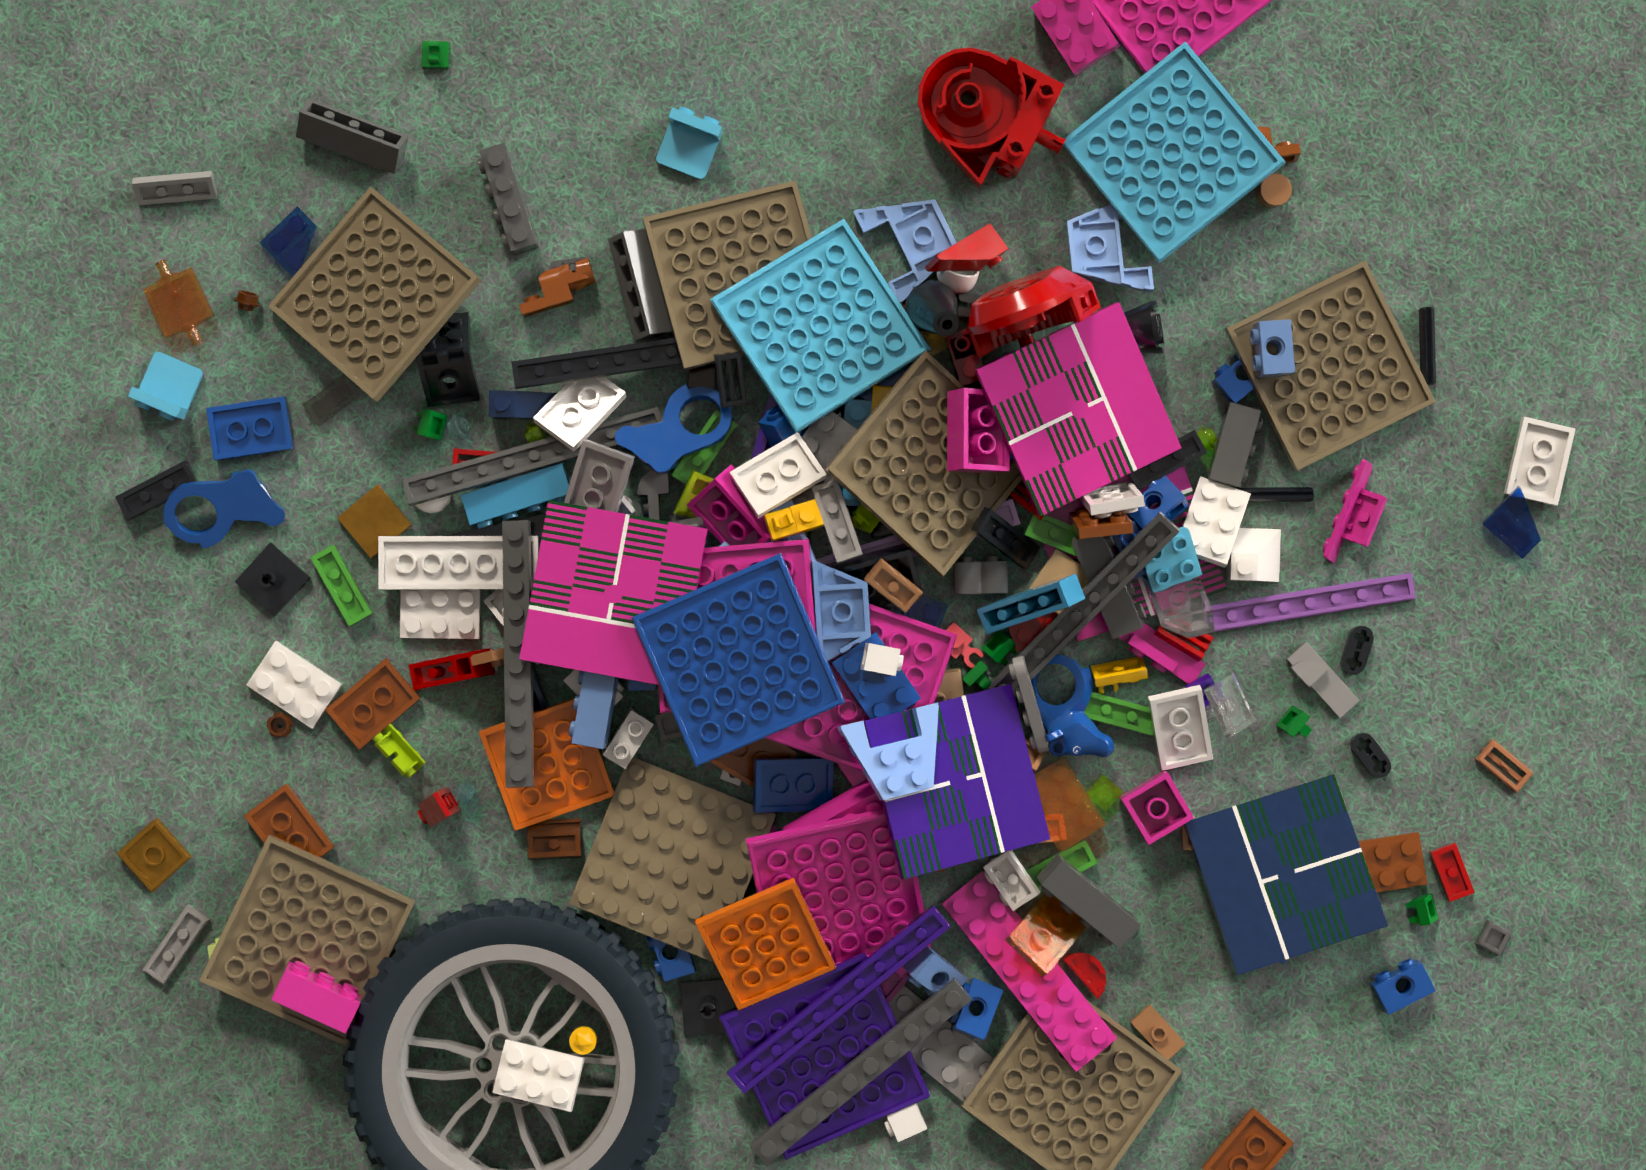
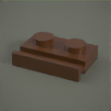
M548 819L528 826V860L582 858L581 819Z

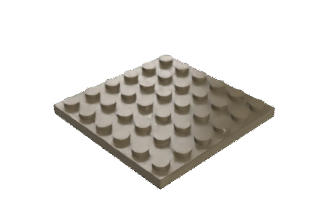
M796 180L643 217V224L684 371L713 364V354L720 355L740 350L741 356H745L713 308L710 299L812 238Z
M370 186L268 307L372 399L378 402L482 280Z
M1366 260L1224 329L1238 358L1241 360L1249 380L1254 386V390L1294 471H1298L1436 402ZM1291 319L1295 373L1290 376L1257 378V371H1254L1252 366L1255 345H1252L1250 342V330L1259 321ZM1267 343V352L1271 355H1276L1275 345Z
M924 351L824 470L941 577L947 573L977 536L971 529L983 508L987 507L996 512L1022 480V477L1013 460H1010L1009 472L965 473L947 471V391L965 387L927 351Z
M633 757L622 772L569 904L714 962L696 926L695 919L744 898L753 875L746 838L769 834L776 814L772 812L755 813L752 804Z
M269 834L199 981L347 1046L349 1040L346 1039L345 1033L272 1001L271 999L289 961L292 963L300 961L310 966L309 970L318 975L320 972L331 975L335 978L334 982L342 986L344 983H348L359 989L358 993L362 994L361 1000H363L366 994L363 987L369 978L372 979L379 973L377 965L382 959L389 957L415 900ZM355 1016L353 1017L350 1025L355 1022Z
M1092 1003L1090 1005L1117 1039L1077 1072L1073 1070L1027 1012L961 1104V1107L1047 1170H1114L1182 1072L1180 1068Z

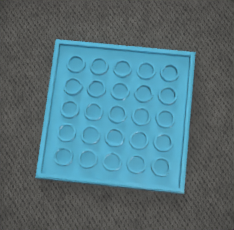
M1186 42L1181 44L1064 138L1066 140L1063 144V147L1159 264L1285 164V160Z
M842 219L710 299L713 308L795 433L800 432L909 365L922 355L924 351L930 352L931 350L845 219Z

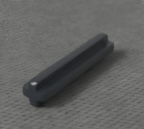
M1422 307L1419 309L1420 371L1427 385H1433L1436 383L1435 312L1433 307Z
M1311 487L1236 488L1251 494L1248 502H1311L1314 498V491Z

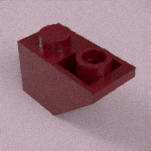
M968 329L945 336L956 379L964 387L980 383L975 369L983 365L977 355Z

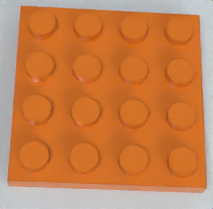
M575 698L533 712L535 787L506 788L505 722L479 731L515 831L613 797L614 789L599 748L573 744L572 737L569 736L571 721L576 720L577 711L573 709Z
M794 877L695 919L696 926L738 1010L836 969L834 960Z

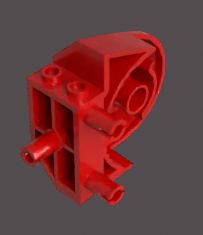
M971 47L953 49L938 57L924 73L919 85L917 103L922 121L938 144L978 189L981 188L992 166L997 168L996 172L1006 178H1010L1011 175L1017 177L1035 142L1058 154L1066 140L1043 128L1065 84L1012 56L1007 61L991 52ZM963 95H971L975 103L969 106L964 105L960 98Z
M1058 265L999 285L991 291L984 293L971 305L967 328L977 355L980 358L990 351L1016 339L1020 348L1035 341L1032 333L1064 323H1079L1100 309L1101 306L1092 282Z

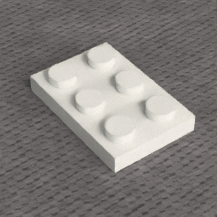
M604 376L569 381L533 417L534 423L575 452L582 444V441L587 439L626 398V392Z
M1521 417L1504 494L1558 506L1575 428L1529 417Z
M795 433L732 470L730 477L759 519L827 478V474L800 434Z
M1200 476L1183 524L1184 527L1190 530L1198 559L1224 568L1226 567L1251 495L1250 493Z
M1131 481L1105 485L1080 497V501L1091 516L1095 515L1096 518L1109 517L1112 515L1111 512L1122 510V513H1133L1138 511V507L1145 506L1144 496Z
M401 589L400 638L480 639L481 589Z
M275 641L246 685L313 729L343 684L278 641Z
M1200 685L1148 696L1159 765L1162 771L1213 760L1203 692Z
M505 1039L492 1093L572 1112L585 1058Z

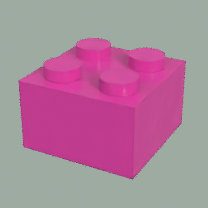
M1161 771L1118 797L1142 839L1148 845L1194 819L1193 814L1166 771Z

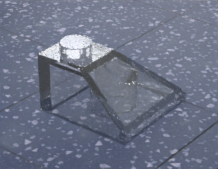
M1199 576L1160 592L1152 593L1147 588L1161 627L1187 638L1215 632L1213 610Z

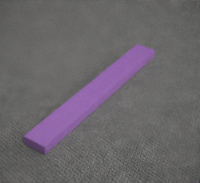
M1412 573L1204 606L1203 612L1206 630L1209 633L1416 599Z

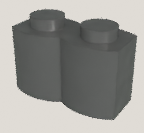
M1001 556L985 557V562H975L974 557H959V562L953 564L954 595L1008 593L1007 561H1001Z

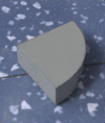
M1302 661L1290 667L1307 687H1310L1328 670L1326 666L1315 661Z

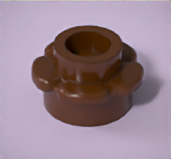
M239 290L237 297H234V301L238 302L237 307L243 310L253 311L254 307H259L260 305L258 303L259 295L256 293Z
M283 712L274 713L273 717H270L267 721L269 733L275 738L280 736L287 737L292 731L293 721L290 716H286ZM278 723H282L281 728L278 727Z

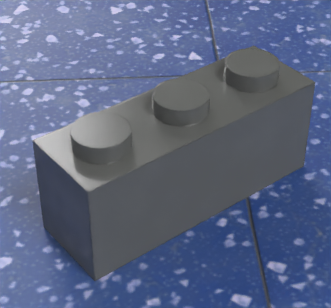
M1232 402L1227 404L1208 469L1207 479L1233 488H1239L1240 484H1245L1249 469L1245 468L1247 459H1252L1256 444L1252 443L1254 434L1260 432L1263 418H1260V410Z

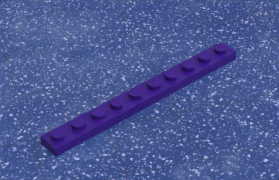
M934 905L929 907L727 1071L729 1077L743 1093H746L948 930L950 924Z

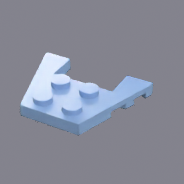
M935 199L853 211L863 234L885 223H889L912 270L888 282L889 287L900 303L908 297L914 287L920 286L933 273L927 272L925 266L936 255L956 244Z
M1111 204L1067 221L1066 228L1071 272L1083 278L1140 291L1153 292L1152 266L1124 268L1118 220L1121 219V216Z
M938 703L912 709L918 737L870 748L864 721L837 727L841 736H844L850 746L853 756H856L862 766L863 773L880 800L933 788Z

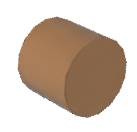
M1271 174L1256 187V199L1263 207L1276 208L1287 202L1290 198L1292 185L1284 175Z

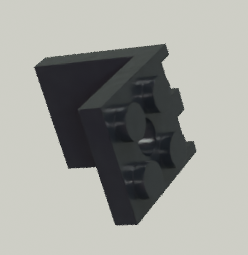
M469 312L453 313L415 358L428 407L480 400V391L470 353ZM450 377L455 379L456 381L453 383H446L443 381V379Z

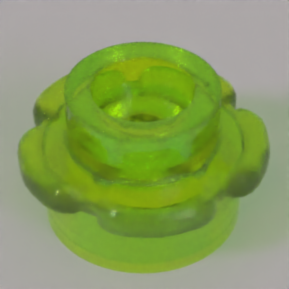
M527 423L528 429L524 430V434L528 443L545 439L540 426L535 423L531 425Z
M1201 426V430L1196 433L1206 450L1210 448L1214 450V443L1218 442L1214 431L1211 428L1206 429L1204 426Z

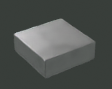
M1487 920L1475 943L1501 956L1512 932Z

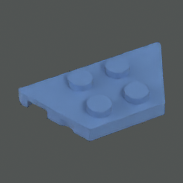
M811 561L816 635L829 661L851 649L852 646L871 637L868 584L822 563Z

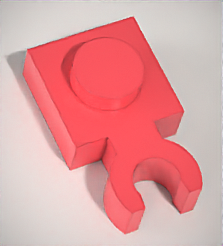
M952 622L946 631L958 635L950 657L955 660L961 655L964 665L968 668H973L975 665L969 660L970 654H976L979 658H982L984 655L979 649L968 646L973 639L957 624Z

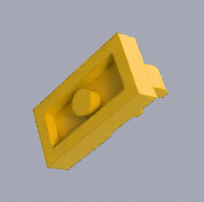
M815 499L764 515L772 542L824 525Z
M1139 657L1090 666L1095 686L1098 687L1100 694H1104L1103 688L1105 685L1112 684L1114 692H1116L1119 688L1118 683H1135L1148 678L1144 660Z

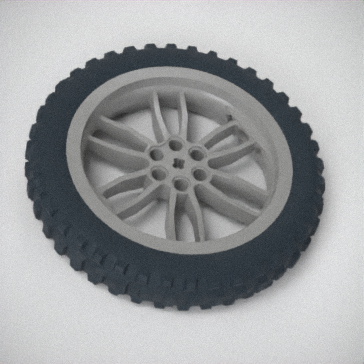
M515 898L513 903H510L509 900L491 899L488 900L487 905H475L473 902L463 905L461 912L459 910L453 913L447 911L438 915L437 922L431 925L424 923L416 928L415 935L409 940L402 939L395 945L397 952L391 958L384 957L377 965L379 970L377 976L367 980L363 987L366 994L354 1015L356 1017L355 1022L350 1025L346 1034V1039L350 1041V1046L343 1055V1066L348 1068V1072L344 1076V1090L349 1092L351 1097L347 1102V1110L350 1118H356L355 1132L360 1142H366L367 1148L365 1152L372 1165L379 1164L380 1170H506L488 1167L472 1155L490 1130L502 1102L505 1101L513 1104L521 1139L534 1165L533 1168L519 1170H645L646 1164L644 1162L647 1163L650 1156L656 1154L660 1147V1143L657 1140H659L662 1132H667L671 1119L667 1116L669 1115L670 1108L675 1107L677 1094L673 1092V1086L680 1078V1068L675 1066V1059L679 1054L678 1042L673 1041L672 1037L675 1022L673 1016H667L666 1014L667 1000L663 992H657L654 981L655 976L652 971L642 968L640 956L633 949L628 951L624 948L625 944L621 941V937L614 931L608 934L605 932V927L600 925V922L590 918L586 921L582 915L577 913V910L567 907L562 911L559 906L552 905L551 902L541 901L539 905L527 901L526 898ZM503 963L528 964L537 966L552 977L535 1001L520 1032L511 1030L503 995L490 970V965ZM476 969L482 971L495 1003L499 1027L493 1031L490 1030L474 1009L460 980L461 976ZM452 984L454 986L463 1010L485 1042V1048L481 1049L448 1039L416 1037L414 1035L422 1014L435 996L447 985ZM560 984L567 991L576 995L574 997L576 1000L565 1015L540 1036L539 1033L532 1030V1026L542 1002L553 986ZM584 1000L602 1015L611 1036L614 1056L582 1055L577 1053H570V1055L585 1058L584 1063L615 1066L614 1086L608 1088L578 1084L576 1094L607 1096L610 1098V1101L596 1128L574 1150L570 1148L553 1110L548 1106L533 1103L549 1123L564 1154L563 1157L544 1164L530 1134L525 1106L532 1102L494 1094L490 1090V1083L496 1080L503 1051L502 1048H498L495 1045L494 1039L496 1036H503L508 1040L521 1042L522 1039H530L534 1046L542 1048L567 1023L579 1004ZM415 1045L445 1049L471 1058L470 1067L453 1070L409 1067L410 1047ZM488 1058L492 1063V1068L490 1070H483L479 1066V1059ZM410 1077L441 1081L477 1078L481 1083V1087L457 1110L444 1130L439 1132L422 1118L413 1097ZM483 1098L492 1104L491 1109L475 1141L470 1148L464 1149L458 1142L449 1138L450 1134L448 1133L461 1115Z

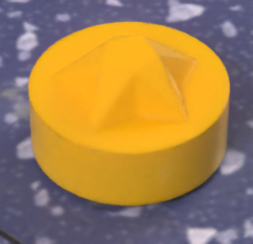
M586 1026L576 1028L569 1039L570 1047L577 1054L584 1055L590 1053L597 1043L596 1033Z

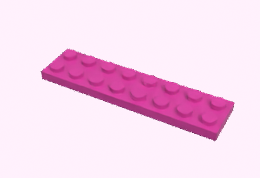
M981 871L941 905L1073 1070L1077 1072L1115 1041L1117 1037L1016 911H1012L1009 905L1006 906L1002 902L999 890L994 884L989 883L984 872Z

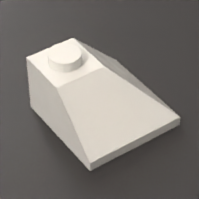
M1239 528L1227 563L1226 580L1279 582L1281 529Z

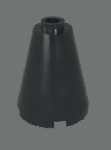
M933 280L914 287L907 297L905 310L917 329L940 336H950L955 333L959 326L957 298L953 290L946 284Z
M1150 301L1124 312L1141 353H1164V348L1159 347V344L1164 343L1161 316L1156 314V310L1153 309L1158 307L1157 301Z

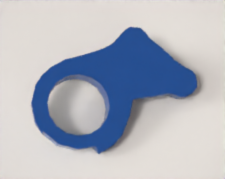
M685 384L670 396L661 422L640 427L623 426L615 433V439L620 447L632 452L643 464L651 467L657 474H666L669 470L677 468L678 460L681 457L712 447L726 437L731 428V407H720L719 394L714 389L701 386L688 389ZM700 399L712 402L721 412V420L716 429L703 435L690 433L680 422L681 412L684 407L690 402Z
M249 469L234 471L228 480L184 483L169 495L164 506V523L166 528L168 527L176 537L188 543L201 544L202 549L220 542L230 530L235 520L260 521L269 526H276L284 522L285 518L283 507L273 500L267 487L257 478L255 472ZM201 496L208 499L214 505L217 519L207 529L201 531L191 530L184 527L178 520L176 515L177 504L183 498Z
M1056 655L1045 667L1051 664H1061L1073 673L1076 686L1072 698L1064 704L1053 705L1045 701L1039 694L1037 682L1041 671L1031 680L1041 718L1048 731L1045 738L1049 743L1050 752L1056 757L1065 755L1108 757L1114 751L1112 738L1099 731L1084 712L1093 690V678L1089 667L1083 669L1076 660L1066 655Z

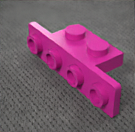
M1362 459L1360 465L1355 467L1352 474L1353 483L1351 488L1346 490L1342 499L1343 508L1340 514H1337L1334 518L1332 535L1326 539L1323 545V557L1329 562H1335L1344 539L1367 548L1369 547L1388 500L1385 496L1364 489L1373 469V465L1367 460Z
M1145 623L1143 628L1118 637L1131 646L1129 648L1130 652L1141 659L1144 655L1153 660L1150 664L1162 673L1168 670L1187 684L1195 681L1205 667V663L1201 660L1198 662L1154 635L1156 630Z

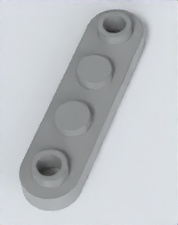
M1024 656L1012 658L1013 664H1009V670L1012 680H1018L1019 687L1016 688L1018 701L1025 704L1026 710L1022 711L1025 725H1031L1033 733L1029 734L1032 749H1038L1039 753L1050 751Z

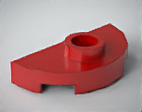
M1083 952L1071 953L1062 958L1093 995L1099 999L1105 990L1106 971L1101 962L1091 954Z

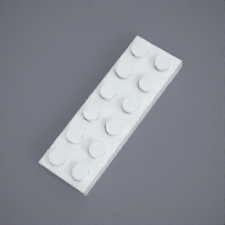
M378 536V589H503L502 536ZM531 536L532 587L539 554V536Z

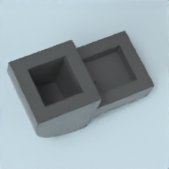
M651 470L640 480L637 496H648V501H643L644 517L649 516L650 519L661 520L660 495H670L669 471L666 474L659 475L654 470Z

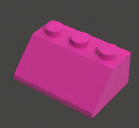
M961 388L947 391V471L982 473L1010 471V450L983 389Z
M732 464L687 504L690 510L721 544L727 542L732 546L765 543L770 538L764 516L758 519L730 477V472L735 469Z

